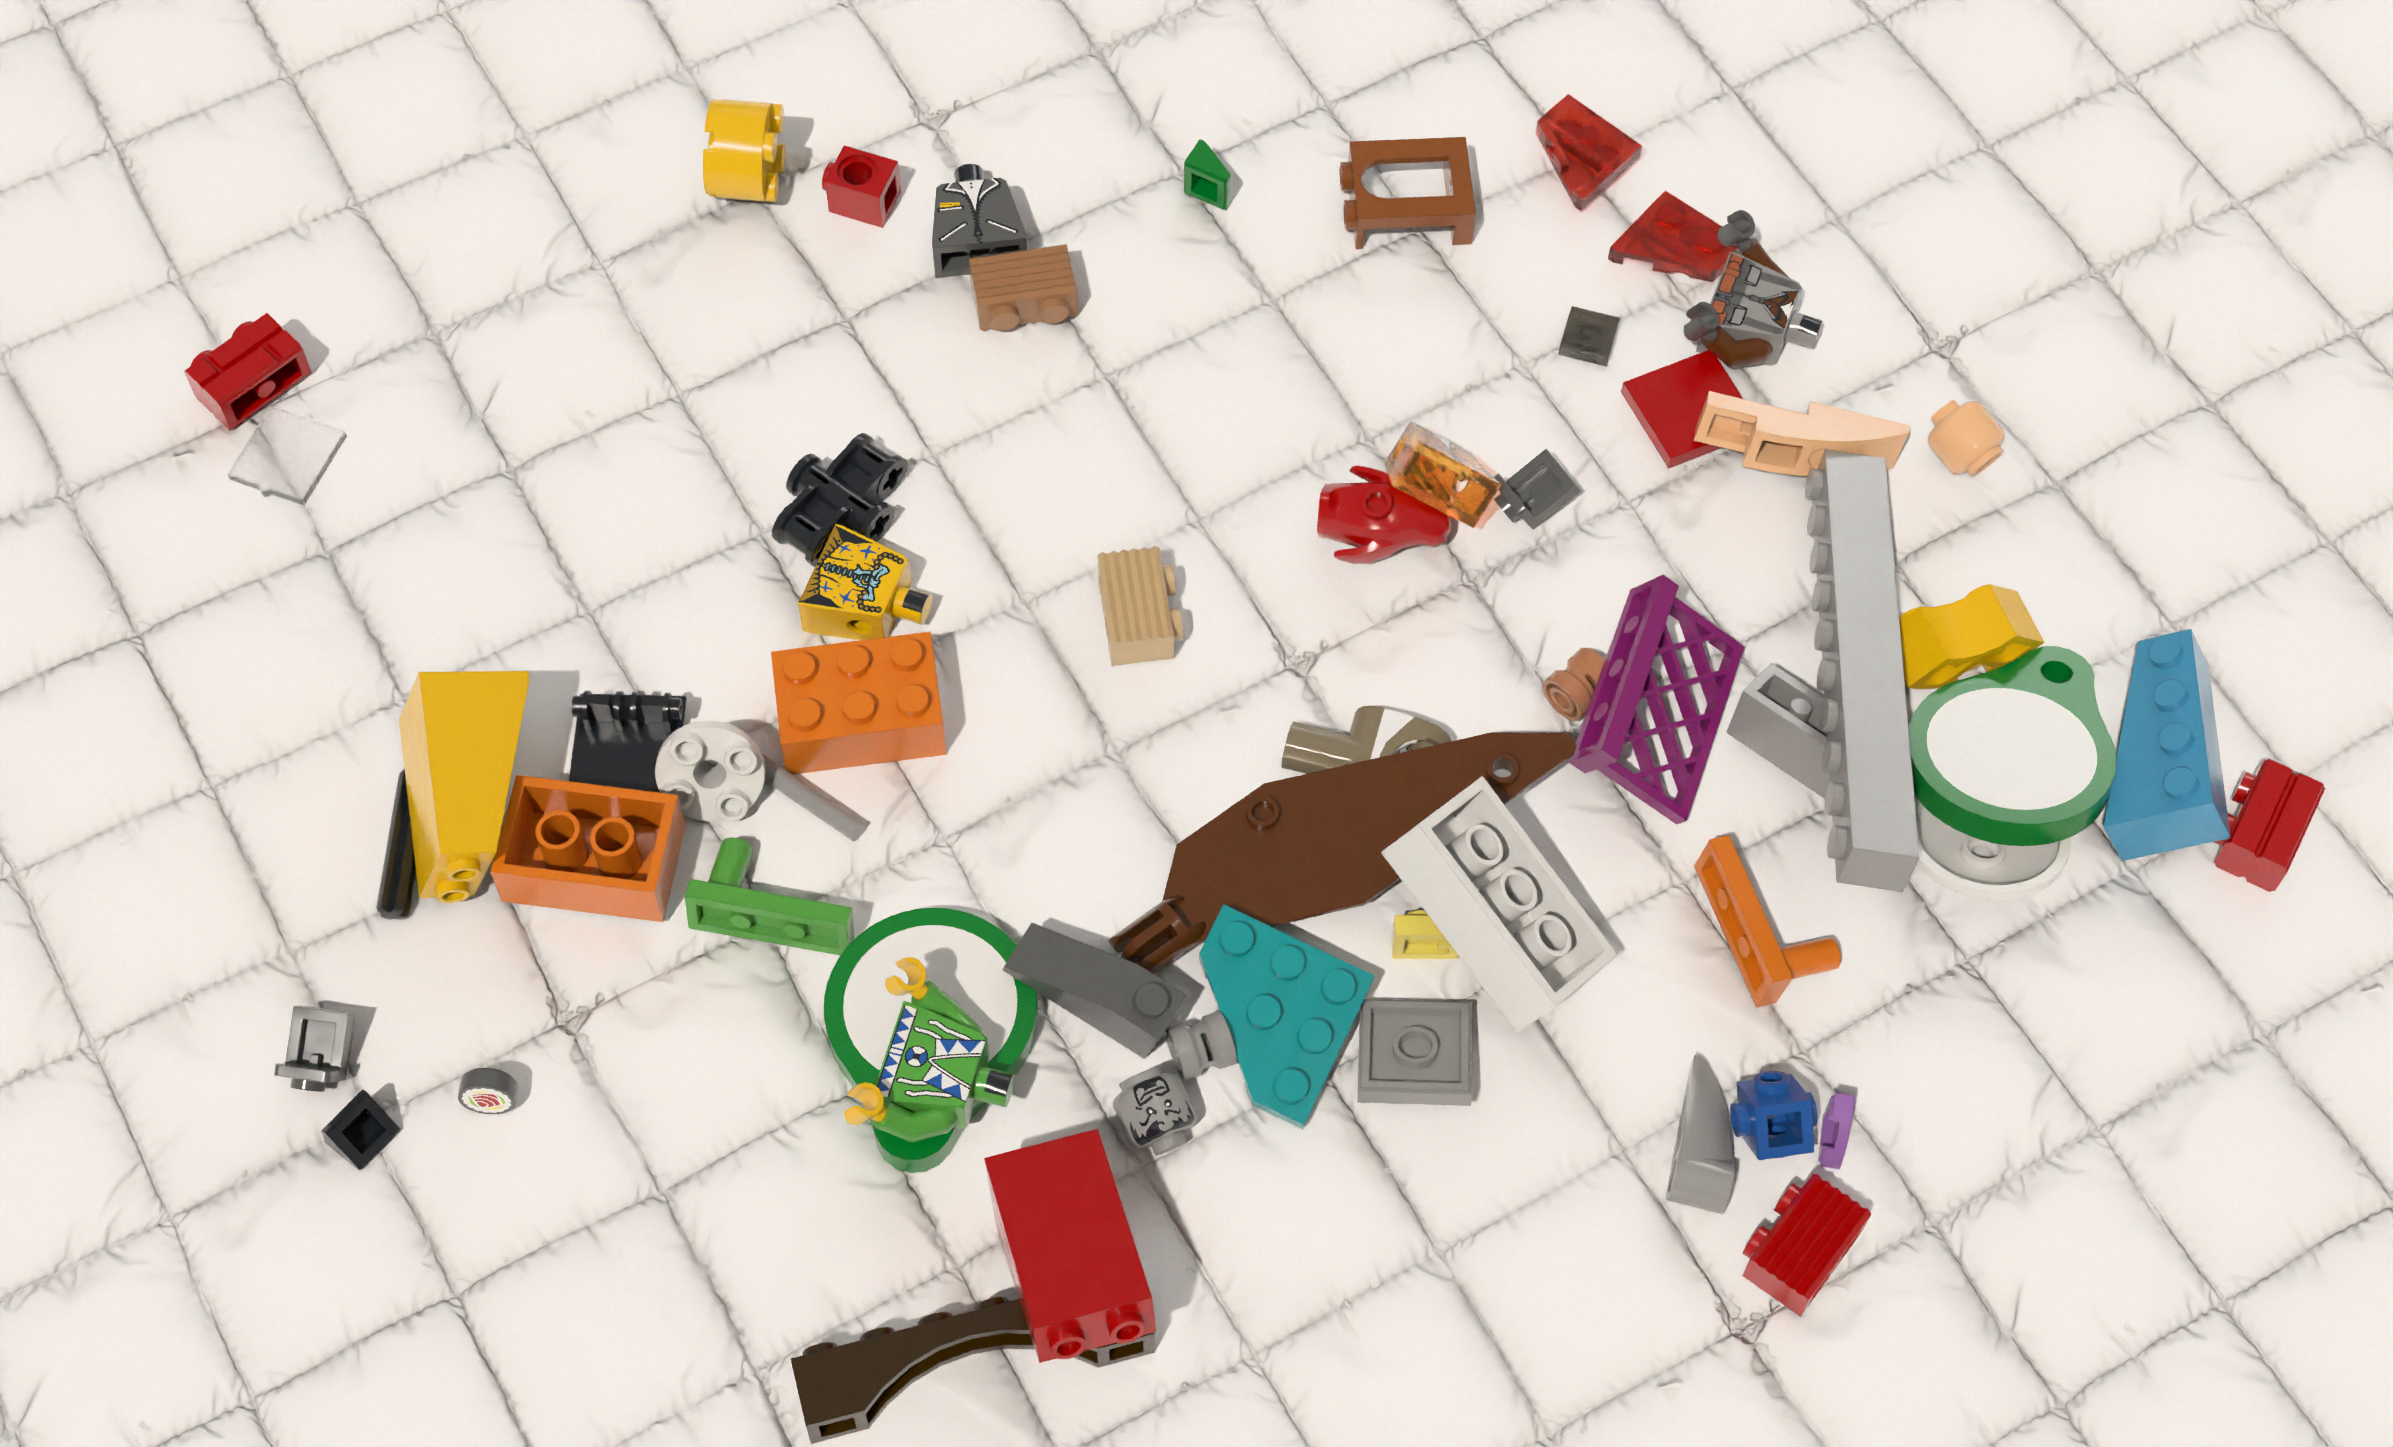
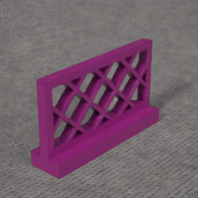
M1663 574L1629 591L1577 737L1575 752L1570 757L1569 763L1583 773L1597 769L1677 825L1688 819L1744 646L1676 598L1679 585ZM1669 615L1679 621L1685 638L1684 642L1673 644L1666 625ZM1703 643H1710L1724 654L1718 671L1712 672ZM1685 648L1689 650L1698 676L1685 680L1676 651ZM1661 655L1671 684L1658 688L1651 665L1654 657ZM1698 683L1701 685L1707 702L1705 712L1701 715H1697L1688 686ZM1670 691L1674 692L1683 720L1670 723L1661 694ZM1646 698L1656 728L1643 731L1636 708L1639 700ZM1684 726L1693 747L1690 757L1686 759L1682 758L1673 732L1674 729ZM1657 734L1668 764L1655 767L1646 741V737ZM1629 742L1632 744L1641 771L1636 774L1618 763L1624 744ZM1671 770L1678 790L1675 801L1664 794L1658 773Z

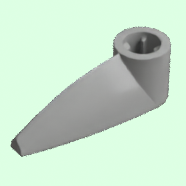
M1694 1055L1682 1105L1666 1200L1724 1214L1728 1206L1735 1176V1164H1732V1137L1729 1116L1722 1093L1710 1067L1702 1057Z

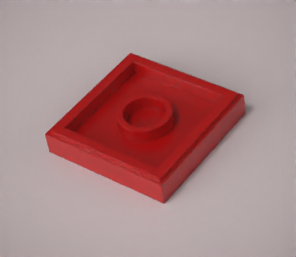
M1709 350L1623 382L1622 395L1668 469L1722 448L1694 441L1696 425L1709 391L1743 399L1717 357Z

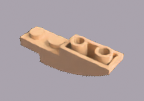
M1709 391L1696 425L1694 441L1743 452L1742 467L1779 474L1807 476L1811 468H1818L1825 449L1885 458L1886 470L1894 468L1909 434L1910 425L1811 401L1806 413L1803 414Z

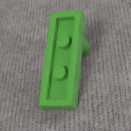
M730 837L722 840L708 882L690 879L684 898L688 928L835 955H841L854 940L852 907L741 888L753 853L750 844L742 839Z

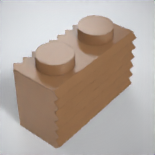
M1067 244L968 258L970 283L980 330L985 332L990 328L996 331H1008L1015 328L1018 324L1025 326L1028 322L1035 324L1038 321L1055 324L1065 320L1067 317L1074 318L1077 316V290Z

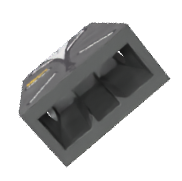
M964 164L955 170L954 183L941 184L936 188L932 234L935 278L970 275L968 258L1027 250L1026 232L1006 180L1002 178L984 179L983 169L979 165Z

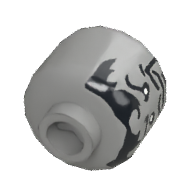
M1159 1066L1134 1075L1119 1084L1122 1092L1115 1097L1113 1108L1127 1141L1132 1147L1136 1149L1152 1147L1155 1156H1158L1186 1143L1183 1132L1194 1125L1196 1113L1178 1075L1174 1073L1163 1074Z

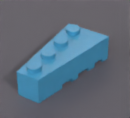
M2192 629L2141 640L2137 644L2116 756V772L2108 798L2103 825L2122 861L2231 838L2209 665Z

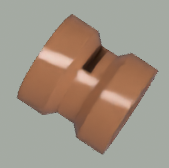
M1581 647L1567 660V668L1565 670H1556L1542 683V690L1550 705L1563 717L1571 721L1580 720L1587 712L1605 659L1594 650Z

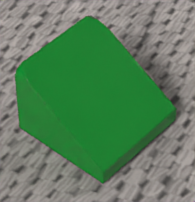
M1199 139L1184 161V193L1227 211L1230 206L1231 174L1204 140Z

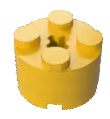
M728 99L711 100L705 122V132L710 133L708 149H703V181L706 194H709L711 197L777 202L779 190L778 173H784L786 161L785 144L777 143V133H782L784 124L783 104Z

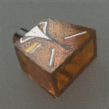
M1410 422L1384 464L1393 487L1472 528L1476 526L1501 486L1499 481L1470 452L1414 422ZM1468 480L1464 489L1457 492V481L1463 482Z

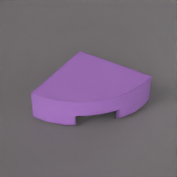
M1835 1092L1824 1111L1818 1162H1820L1822 1167L1840 1170L1852 1123L1855 1096Z

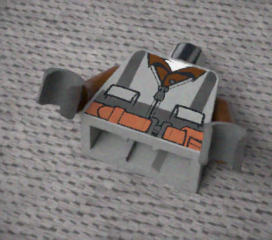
M1738 210L1727 216L1728 224L1719 228L1718 240L1724 246L1731 247L1736 245L1738 248L1736 253L1730 251L1710 304L1699 302L1686 312L1687 317L1691 321L1684 325V336L1691 341L1698 340L1696 352L1702 353L1709 350L1730 368L1757 364L1770 366L1776 364L1785 340L1814 348L1823 320L1796 312L1802 286L1799 282L1791 279L1770 258L1756 238H1749L1755 231V223L1752 216L1744 210Z

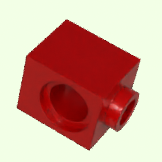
M844 145L835 163L829 162L822 177V189L827 194L829 212L883 228L901 194L898 161Z

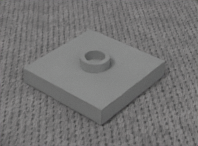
M1364 999L1360 1008L1357 1102L1471 1106L1472 1002Z

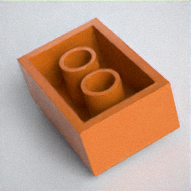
M931 631L771 652L781 748L785 768L793 775L947 755Z
M516 775L499 837L497 852L490 871L501 901L663 922L686 828L679 797L674 794Z

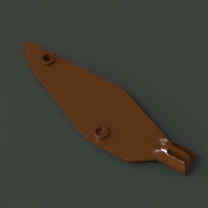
M1491 732L1264 783L1176 845L1162 902L1113 935L1108 942L1116 952H1122L1121 958L1136 963L1151 973L1156 974L1196 944L1205 942L1223 904L1271 927L1363 906L1401 879L1381 852L1482 776L1505 805L1572 757L1576 748L1575 741L1570 735L1565 733ZM1506 769L1511 775L1508 777H1498L1494 774V771Z

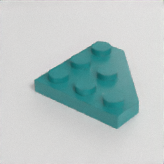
M1223 904L1199 953L1201 967L1211 987L1218 1007L1217 1011L1222 1013L1230 1030L1236 1050L1237 1062L1245 1081L1244 1085L1251 1105L1303 1129L1375 976Z

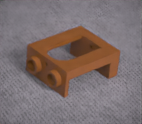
M1466 137L1350 141L1348 161L1340 162L1339 176L1341 191H1349L1350 200H1344L1343 205L1345 230H1353L1355 249H1363L1365 229L1450 226L1452 245L1472 244L1476 212ZM1444 161L1443 173L1446 196L1381 198L1370 194L1364 188L1361 179L1366 170L1376 165Z

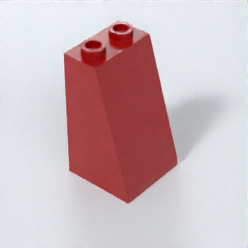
M1098 1129L984 1158L996 1228L1039 1363L1056 1358L1070 1359L1086 1350L1112 1343H1129L1137 1340L1142 1335L1156 1332L1152 1295Z

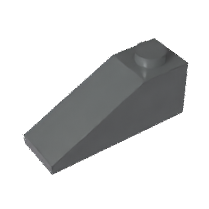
M1035 923L1030 924L1002 969L1007 974L1144 1059L1160 1041L1187 995L1136 963Z

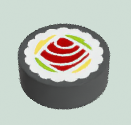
M476 1068L466 1072L461 1077L458 1101L465 1108L481 1114L497 1115L507 1113L515 1106L518 1083L511 1075L501 1070Z

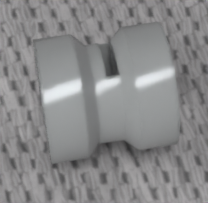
M1220 1011L1203 1016L1199 1024L1189 1027L1181 1023L1169 1027L1165 1031L1174 1066L1183 1082L1199 1077L1205 1068L1214 1066L1218 1069H1223L1237 1064L1233 1039L1226 1020Z

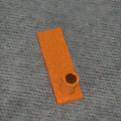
M1730 836L1713 838L1708 841L1694 868L1756 1008L1776 1003L1792 979L1839 968L1841 963L1840 950L1832 937L1780 948Z

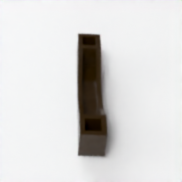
M1006 1297L991 1298L976 1305L974 1311L952 1316L949 1312L930 1314L920 1319L917 1326L898 1331L891 1327L873 1329L864 1333L860 1337V1341L840 1346L833 1342L819 1343L805 1349L802 1352V1356L791 1358L805 1425L811 1444L869 1429L887 1405L906 1388L942 1365L977 1353L1001 1349H1035L1019 1299L1009 1301ZM1155 1332L1142 1335L1137 1340L1129 1343H1112L1086 1350L1074 1358L1099 1368L1155 1353Z

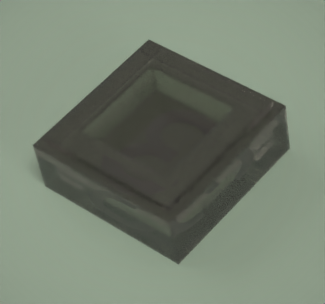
M1572 306L1558 355L1607 367L1620 318Z

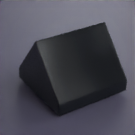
M362 1089L321 1132L324 1142L356 1169L361 1170L400 1128L367 1091Z

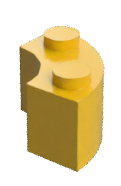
M1992 584L1980 586L1968 593L1965 598L1956 602L1936 607L1920 606L1910 609L1899 616L1904 682L1907 688L1910 689L1941 688L1957 681L1958 677L1963 673L1983 666L1985 672L1995 670L2045 643L2018 591Z

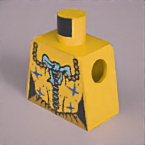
M835 524L798 602L802 630L805 632L854 640H867L889 637L897 617L923 625L930 612L932 595L910 589L912 583L909 560L904 555L842 525Z

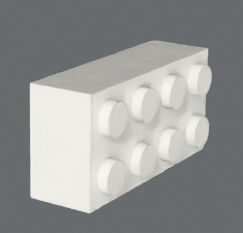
M1483 776L1381 852L1516 1032H1519L1556 1008L1618 955Z

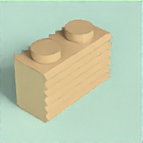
M1156 546L1150 549L1143 547L1140 550L1133 548L1130 551L1123 549L1119 553L1111 551L1108 554L1104 552L1098 554V582L1111 666L1173 659L1174 641L1183 640V628L1180 609L1169 608L1168 596L1176 595L1172 564L1162 565L1160 548Z

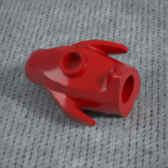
M1358 465L1352 466L1349 472L1368 482L1325 484L1321 490L1317 520L1318 536L1357 547L1335 551L1334 557L1338 560L1352 564H1370L1388 558L1398 550L1408 546L1419 544L1434 546L1441 544L1449 536L1451 520L1446 511L1408 491L1400 482L1383 471Z

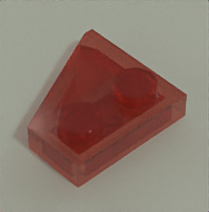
M1569 94L1537 121L1535 133L1574 207L1579 211L1583 210L1640 158L1641 144Z
M1665 190L1613 243L1609 249L1608 260L1621 265L1623 264L1624 257L1653 263L1652 271L1667 274L1683 273L1693 279L1714 282L1722 274L1730 251L1736 253L1738 247L1736 245L1728 247L1721 244L1718 240V231L1722 227L1721 225Z

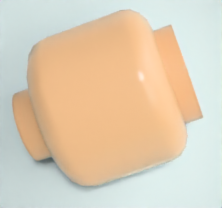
M1952 400L1939 409L1930 419L1935 427L1930 431L1927 443L1953 474L1960 475L1968 472L1971 477H1974L1984 471L2004 453L2000 445L2004 440L2005 432L1978 401H1969L1959 406L1955 400Z

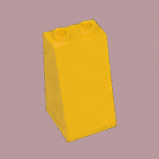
M528 671L418 672L400 715L399 726L419 898L436 897L439 902L455 903L463 901L469 896H474L497 852L529 686Z

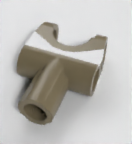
M1362 706L1354 714L1349 735L1293 721L1287 735L1281 768L1308 774L1450 742L1451 738L1439 726L1407 713L1378 706Z

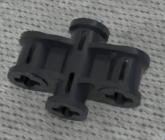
M861 433L854 437L827 469L822 466L821 459L815 454L805 455L795 464L788 476L786 489L793 496H797V498L786 506L777 517L772 529L773 539L780 544L789 543L805 554L807 563L813 567L816 566L835 524L854 530L878 542L891 526L895 513L894 508L883 501L898 488L904 479L908 467L907 460L900 455L891 456L874 445L873 437L867 433Z

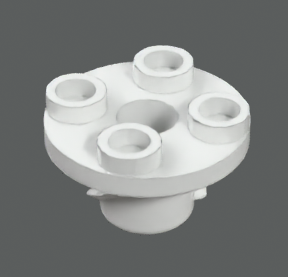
M698 721L677 729L664 741L656 760L655 779L660 793L678 795L683 815L701 821H737L746 815L748 809L760 796L765 779V762L756 742L741 729L719 721Z

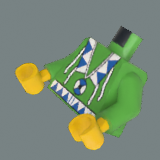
M906 957L896 961L897 967L906 972L908 984H905L897 976H891L886 978V989L895 996H903L909 993L912 995V1003L903 1001L876 1084L864 1082L847 1092L850 1097L859 1099L863 1103L864 1108L852 1106L844 1112L846 1121L851 1125H860L872 1119L874 1127L907 1142L915 1143L949 1133L952 1128H966L976 1100L1006 1108L1013 1091L1015 1075L987 1067L989 1061L988 1039L982 1034L981 1027L933 982H925L926 970L918 959Z

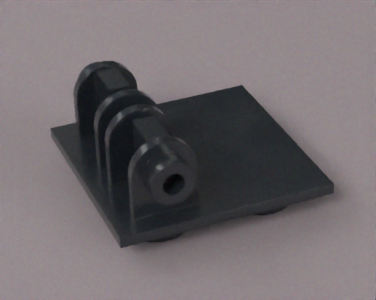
M585 690L580 696L574 695L572 699V715L577 717L569 781L660 792L655 779L658 752L664 741L674 731L684 726L686 696H672L670 692H665L664 696L640 695L639 692H632V695H624L623 691H617L616 694H592L589 690Z

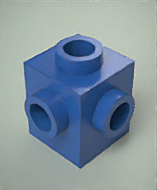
M1766 1071L1757 1074L1752 1080L1736 1082L1738 1102L1731 1103L1730 1105L1732 1128L1735 1136L1744 1139L1758 1160L1783 1158L1814 1152L1813 1126L1817 1125L1816 1103L1812 1093L1806 1092L1792 1074L1780 1071Z

